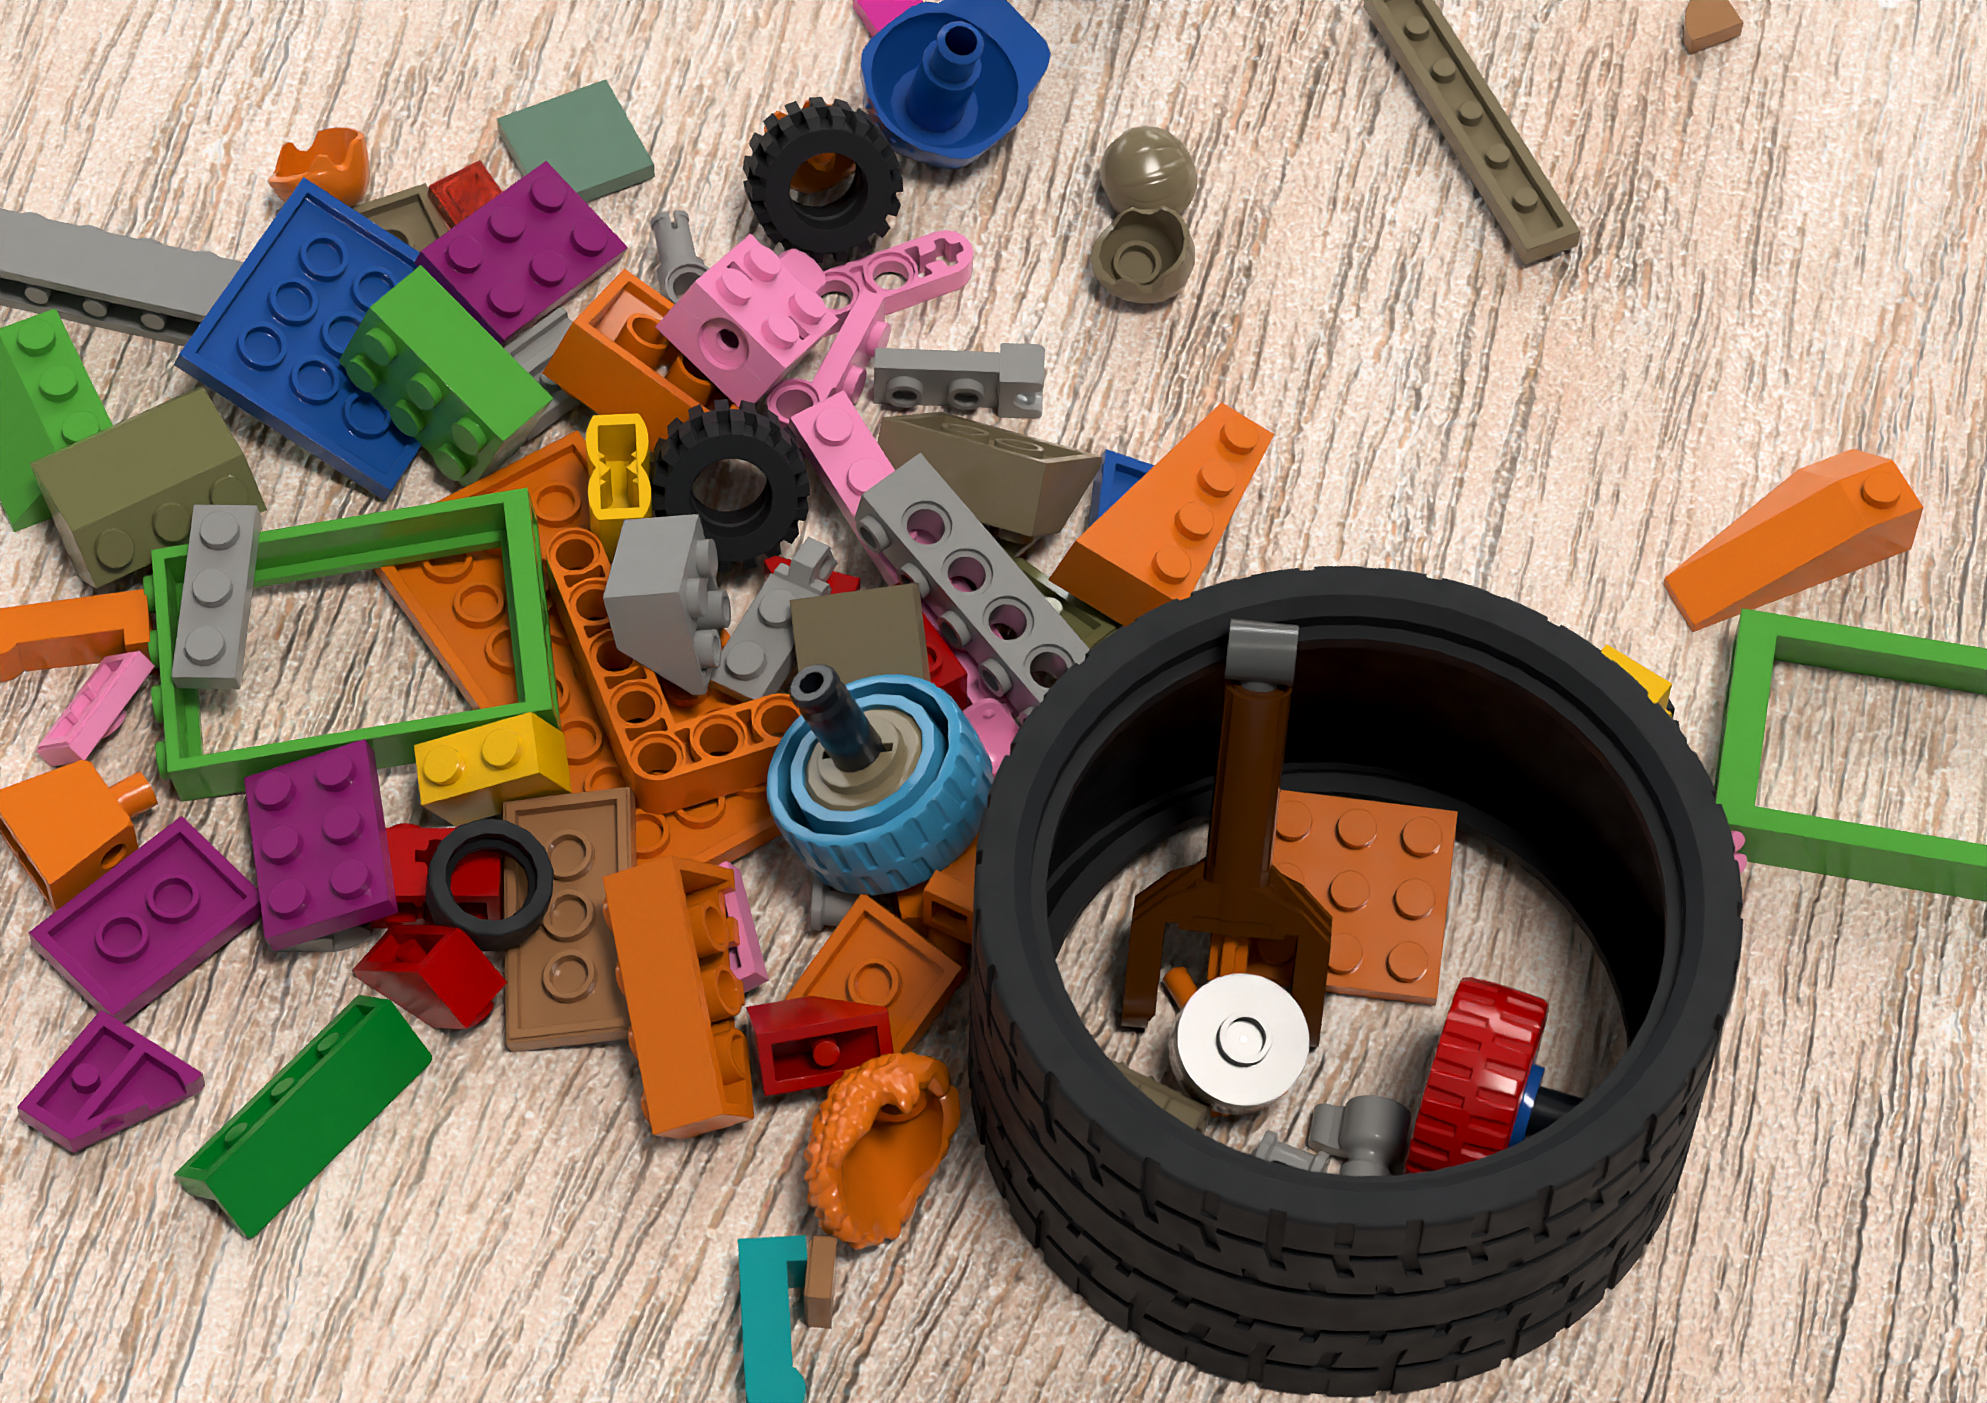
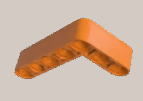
M577 527L564 529L556 533L549 540L546 548L550 595L626 786L630 787L635 795L636 806L648 813H670L767 783L769 765L782 737L779 738L771 735L779 732L786 733L793 722L801 715L799 708L793 704L789 694H770L675 723L655 672L619 651L616 647L603 600L611 564L601 541L589 530ZM576 567L583 568V569H581V570H575V571L568 570V569H570V568H576ZM594 617L604 618V619L598 620V621L588 620V619L594 618ZM611 668H625V670L618 672L607 671ZM636 718L646 719L642 723L627 722ZM716 751H724L730 753L726 756L719 757L710 755V753ZM653 770L668 771L664 775L655 776L648 774Z

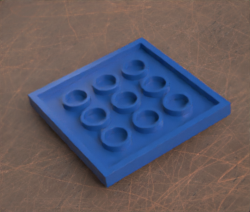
M303 177L181 350L174 366L386 501L422 445L414 437L404 434L396 427L390 413L370 392H364L354 385L346 372V368L339 362V359L368 309L417 268L414 262L420 252Z

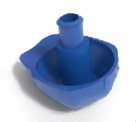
M942 0L939 3L921 2L908 8L889 22L869 40L862 50L860 63V78L864 92L862 103L873 123L878 125L894 152L942 169H960L974 162L993 148L1020 122L1028 110V97L1032 94L1048 68L1051 53L1046 40L1007 0Z

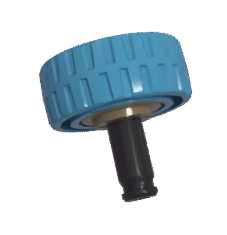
M815 664L801 670L794 677L789 688V697L793 704L799 708L801 715L786 731L773 754L769 765L766 787L767 802L770 806L771 816L790 848L818 880L826 885L833 886L836 890L853 894L879 895L901 891L931 878L935 870L942 871L967 849L977 836L984 809L987 808L988 795L994 781L990 756L970 720L945 690L936 687L934 683L922 678L902 674H884L862 678L845 685L840 681V677L835 669L828 665Z

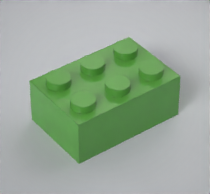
M421 265L368 309L339 359V362L346 368V372L354 385L364 392H370L390 413L396 427L404 434L414 437L434 457L439 470L449 479L458 481L463 487L492 474L521 448L553 400V397Z

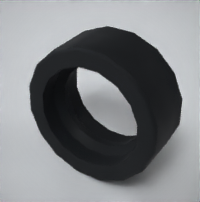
M479 819L458 826L440 841L430 861L426 880L425 901L436 925L459 928L472 939L481 951L499 952L520 945L538 930L552 898L554 870L545 847L528 830L507 820ZM478 851L499 852L514 859L524 869L528 880V896L522 908L511 917L501 920L479 919L464 912L455 902L450 889L451 875L458 862L467 855Z

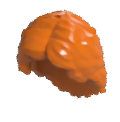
M911 1051L905 1054H884L878 1058L868 1060L861 1066L845 1070L842 1078L836 1080L828 1089L827 1099L818 1105L819 1110L812 1122L808 1145L803 1152L804 1159L808 1162V1170L804 1175L805 1181L808 1182L807 1205L816 1207L815 1217L820 1218L818 1222L819 1227L827 1235H834L857 1250L863 1249L866 1246L881 1245L885 1238L893 1241L899 1237L901 1225L911 1217L917 1200L922 1197L930 1183L931 1176L937 1170L940 1162L947 1156L950 1142L959 1124L961 1116L959 1091L950 1084V1073L946 1064L932 1056L918 1055Z

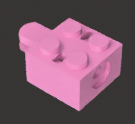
M749 234L690 286L656 325V328L735 405L740 407L741 400L754 404L759 402L774 385L784 379L802 362L839 319L825 306L820 297L824 291L827 279L815 260L797 249L787 250L777 256L771 249L763 246Z

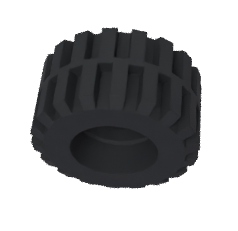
M809 97V107L800 109L797 101L784 105L788 115L780 120L773 113L763 121L767 129L766 133L762 136L754 132L749 142L753 151L752 156H744L743 170L747 180L743 181L759 224L762 225L766 235L775 245L780 242L785 251L797 249L805 252L816 263H823L826 253H832L836 262L849 260L847 250L855 246L863 254L872 248L868 238L873 233L883 238L890 230L886 217L887 215L897 217L901 206L896 192H903V178L897 169L900 167L896 154L879 126L873 123L870 116L860 108L855 112L852 111L846 101L835 98L833 105L829 106L826 105L822 97ZM823 153H837L847 156L855 162V175L851 186L842 197L833 203L824 206H806L794 201L790 197L789 188L794 173L800 165L811 157Z
M728 399L714 400L715 410L704 413L701 404L688 409V421L683 423L676 417L667 426L668 438L665 440L659 437L654 447L655 460L650 462L649 480L652 509L655 511L656 517L699 514L705 539H713L716 545L718 556L717 571L731 572V562L743 561L744 570L758 567L757 556L763 553L768 558L775 555L779 556L782 554L780 543L785 540L792 544L799 535L797 523L799 520L806 521L809 511L807 496H810L808 474L802 449L797 446L796 436L788 425L784 428L780 426L776 414L766 409L760 415L756 413L754 403L741 400L739 409H729ZM740 459L758 467L765 474L767 481L762 493L750 505L735 511H719L705 506L692 493V485L703 469L720 460Z

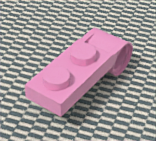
M865 289L861 290L812 382L791 378L783 380L771 388L767 396V409L778 416L779 424L782 428L789 424L790 417L843 390L853 405L858 401L866 382L867 371L865 369L871 357L875 358V348H886L890 338L891 324L885 322V296Z

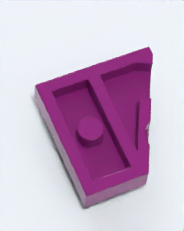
M100 1010L22 1100L17 1109L20 1120L74 1153L198 1094L205 1087L202 1072L103 1010Z

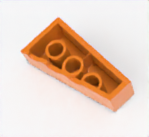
M1221 402L1075 540L1048 580L1125 627L1133 623L1136 618L1176 598L1180 601L1190 597L1275 434Z

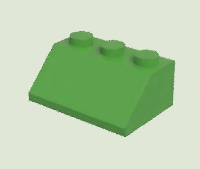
M56 308L0 328V504L13 531L17 532L52 518L29 463L113 426Z

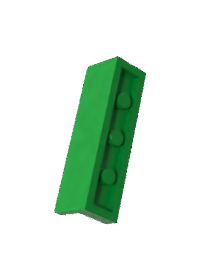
M357 995L173 1175L188 1194L215 1200L244 1237L253 1238L431 1063L432 1055L391 1000Z

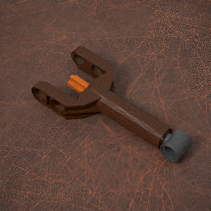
M1231 618L1225 670L1226 680L1223 689L1206 856L1196 864L1169 871L1135 895L1121 1026L1147 1029L1148 1022L1156 1014L1165 922L1178 923L1179 930L1211 933L1206 974L1207 980H1214L1229 974H1247L1251 937L1284 941L1285 935L1297 936L1290 995L1297 1002L1306 1019L1309 1031V1047H1319L1333 917L1303 884L1281 874L1272 864L1292 693L1291 686H1293L1297 652L1298 625Z

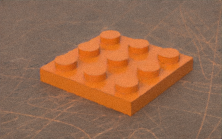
M1287 790L1280 791L1272 864L1281 874L1303 884L1333 917L1325 992L1436 1005L1458 811ZM1285 935L1284 941L1251 937L1247 974L1261 976L1281 987L1291 988L1297 936Z

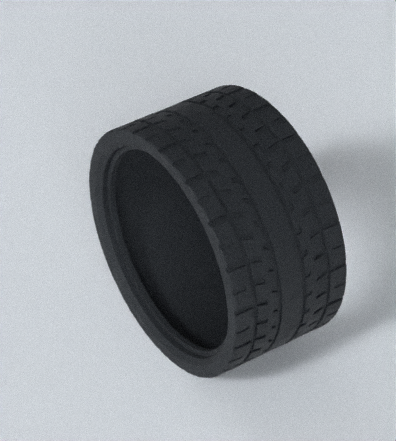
M1316 566L1314 570L1300 571L1299 568L1254 574L1241 579H1232L1191 592L1190 597L1179 601L1176 598L1136 618L1133 623L1126 627H1121L1085 654V660L1081 664L1074 663L1044 694L1043 701L1039 706L1033 708L1011 742L1010 755H1005L999 766L988 795L987 808L984 809L980 824L974 876L968 1076L977 1134L980 1144L985 1145V1160L1003 1199L1007 1200L1011 1215L1034 1249L1040 1247L1044 1252V1261L1076 1294L1079 1293L1092 1308L1125 1332L1129 1330L1140 1335V1341L1183 1363L1186 1361L1198 1366L1203 1371L1246 1384V1380L1262 1383V1388L1310 1395V1393L1326 1394V1396H1376L1377 1391L1391 1390V1394L1437 1387L1441 1383L1452 1380L1454 1382L1487 1372L1501 1366L1502 1360L1508 1357L1515 1360L1553 1339L1557 1332L1563 1328H1569L1602 1301L1607 1287L1614 1289L1642 1255L1644 1245L1649 1244L1669 1209L1673 1193L1676 1192L1680 1182L1732 996L1740 960L1743 919L1740 917L1743 908L1739 863L1734 857L1735 844L1723 806L1715 802L1717 793L1698 755L1688 745L1687 738L1659 703L1654 704L1649 699V692L1614 660L1612 661L1605 656L1596 646L1563 625L1557 626L1548 621L1547 616L1511 599L1492 594L1487 590L1446 578L1438 580L1427 577V574L1398 569L1365 568L1363 566ZM1231 618L1299 626L1281 790L1458 811L1456 829L1485 842L1512 859L1541 882L1568 910L1589 938L1606 968L1617 996L1626 1031L1628 1050L1602 1083L1579 1105L1549 1127L1512 1147L1489 1156L1435 1171L1395 1176H1350L1308 1171L1273 1163L1230 1148L1183 1123L1159 1107L1133 1085L1104 1054L1083 1024L1065 989L1056 962L1064 940L1090 902L1130 862L1161 841L1190 826L1210 819Z

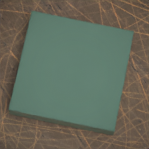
M606 79L497 118L498 132L523 177L547 161L585 202L655 177L654 163Z

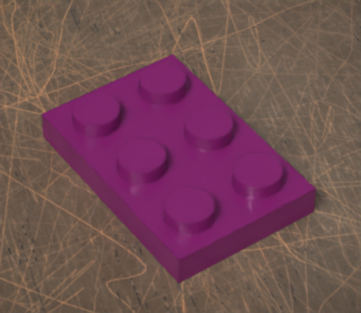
M545 161L421 250L414 264L417 267L421 265L504 347L621 260L628 247L559 173Z
M366 739L244 778L265 940L275 952L398 913L375 752Z
M180 816L29 931L32 946L98 1012L103 1010L124 1023L262 916L259 890L183 816Z

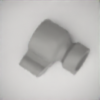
M1374 1095L1356 1096L1349 1099L1345 1106H1334L1326 1103L1317 1104L1314 1108L1308 1145L1317 1152L1322 1150L1331 1155L1349 1159L1348 1162L1340 1167L1339 1174L1392 1176L1388 1167L1397 1164L1405 1154L1411 1113L1404 1105L1395 1100Z

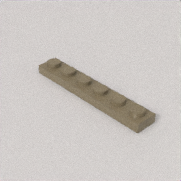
M1364 0L1363 7L1524 265L1578 246L1580 229L1434 0Z

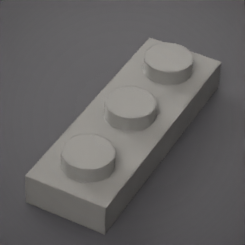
M194 505L171 676L177 688L240 689L262 519L257 505Z

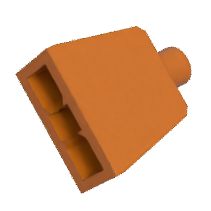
M79 760L0 789V835L53 912H56L138 849L135 829L131 819L158 805L152 787L140 771L108 787L90 761Z

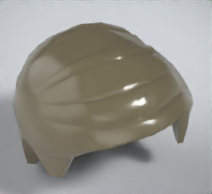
M1144 125L1126 130L1107 147L1101 160L1100 182L1113 210L1118 215L1131 207L1156 209L1161 206L1175 210L1177 214H1181L1192 202L1196 193L1197 172L1190 153L1176 136L1168 130Z
M1165 206L1156 209L1131 207L1121 212L1114 222L1100 234L1092 247L1090 258L1094 276L1104 289L1111 294L1133 303L1155 304L1176 296L1186 286L1195 265V246L1185 221L1175 210Z

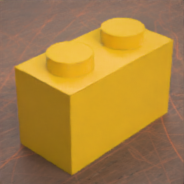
M532 712L414 745L421 806L454 826L503 813V802L572 794L564 733Z

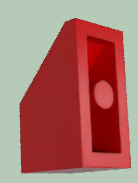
M393 924L352 969V972L360 981L432 1028L467 1029L477 1025L491 1012L494 1006L492 999L507 983L465 932L459 928L443 925Z
M807 996L746 1007L754 1067L765 1096L832 1085L836 1080L842 1078L845 1070L861 1066L868 1060L878 1058L884 1054H894L889 1013L887 1007Z

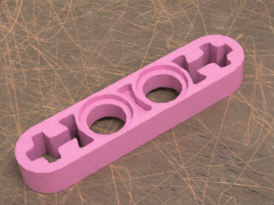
M937 231L823 271L827 282L820 297L827 292L838 291L847 294L852 299L850 304L844 308L829 309L839 321L824 337L840 331L862 289L885 296L886 316L962 288L972 276L973 249L971 243L965 236L955 231ZM945 256L946 260L949 262L956 261V264L947 266L943 260L936 261V258ZM918 269H919V274L925 272V277H921V278H920V277L918 276ZM891 271L903 275L907 282L898 289L889 290L878 286L874 280L878 275Z

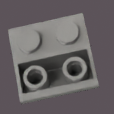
M699 514L624 520L603 596L616 647L619 651L690 694L705 695L712 668H718L721 664L722 628H729L731 622L729 595L726 590H718L715 579L718 570L715 542L713 539H705Z

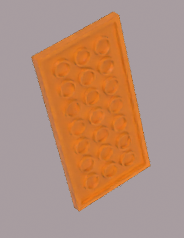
M578 430L437 501L443 502L528 488L538 519L561 728L565 737L572 793L627 787L549 590L546 548L549 540L556 533L568 528L577 527L591 532L586 441ZM501 547L374 568L376 574L473 710L518 703ZM576 567V568H570V569H568V570L575 571V570H581V569H583V568ZM594 617V618H590V619H588V620L598 621V620H602V619H604V618ZM722 628L720 634L721 650H723L731 637L725 628ZM617 667L607 671L618 672L625 670V668ZM655 672L675 723L744 703L711 688L709 684L705 695H692ZM636 718L627 722L642 723L646 719ZM774 733L771 736L781 738L785 733ZM724 751L710 753V755L717 757L730 754ZM653 770L648 774L655 776L664 775L668 771ZM767 783L664 814L645 812L635 804L637 866L669 855L718 866L725 861L730 863L782 835L770 813L766 794Z

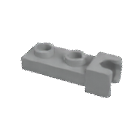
M1001 343L1000 353L875 348L874 404H892L902 408L914 407L916 405L953 406L962 410H971L978 407L998 408L999 418L1037 419L1042 416L1045 348L1039 344Z

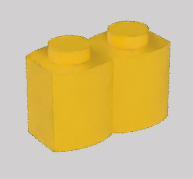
M638 413L594 415L586 432L591 532L601 541L609 562H613L624 520L653 518L649 480V439L646 425Z

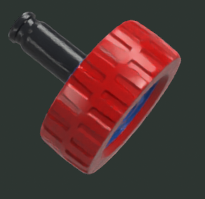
M1473 977L1461 979L1450 1005L1413 1128L1403 1174L1440 1170L1472 1162L1512 1147L1525 1140V1138H1529L1549 1127L1584 1100L1581 1097L1541 1086L1545 1067L1536 1064L1549 1013L1547 1001L1502 984Z

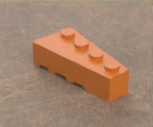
M669 855L602 877L606 894L603 902L604 918L609 929L613 932L619 960L616 965V979L621 992L626 997L631 1021L628 1040L634 1057L639 1061L644 1087L641 1095V1106L647 1122L651 1125L653 1135L689 1139L754 1119L748 1038L741 1030L735 1028L734 1016L740 1013L741 1007L745 1006L743 981L736 978L730 969L729 948L740 945L738 920L734 917L726 918L724 894L736 891L734 869Z

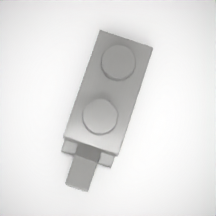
M808 537L792 558L790 566L780 563L774 570V574L769 575L724 646L720 666L712 668L709 680L711 688L741 702L751 701L778 692L797 662L789 600L830 594L832 588H830V584L826 583V581L838 564L832 555L830 546Z

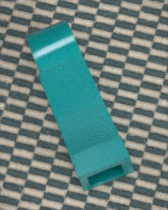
M806 1235L738 1239L746 1403H806L804 1378L793 1367L788 1289L805 1287L807 1269Z

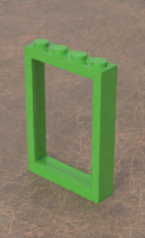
M528 488L260 532L253 588L501 547L518 703L260 746L204 755L199 689L177 688L171 677L189 544L151 550L153 575L144 576L143 586L144 594L147 595L149 612L151 614L156 613L157 629L150 630L148 649L151 662L155 665L154 668H160L161 685L152 686L151 696L155 718L158 724L164 723L165 741L156 742L155 745L156 760L161 779L172 780L182 802L246 791L245 777L362 739H366L374 750L377 769L416 763L414 745L528 712L534 713L562 732L539 526Z
M1742 608L1733 641L1714 782L1717 792L1715 802L1723 806L1730 830L1739 831L1745 837L1744 845L1737 852L1746 855L1747 862L1987 902V845L1755 806L1774 660L1987 695V648Z

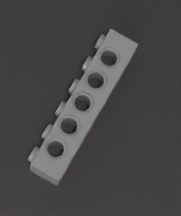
M921 453L861 495L854 520L857 522L856 528L863 542L873 552L877 554L882 552L897 569L896 574L901 585L919 583L920 598L938 617L937 623L944 637L954 647L958 649L964 647L979 665L978 672L985 685L995 695L999 697L1005 695L1020 713L1019 720L1022 725L1033 708L1039 706L1043 701L1044 694L1050 689L1038 685L1030 673L1045 671L1052 674L1058 680L1074 663L1081 664L1085 660V654L1090 649ZM913 529H924L930 532L937 542L928 545L918 543L911 538L908 532ZM954 576L967 577L975 583L978 590L962 592L950 583L949 578ZM996 623L1009 625L1016 631L1018 638L1014 640L1001 639L991 631L989 626Z

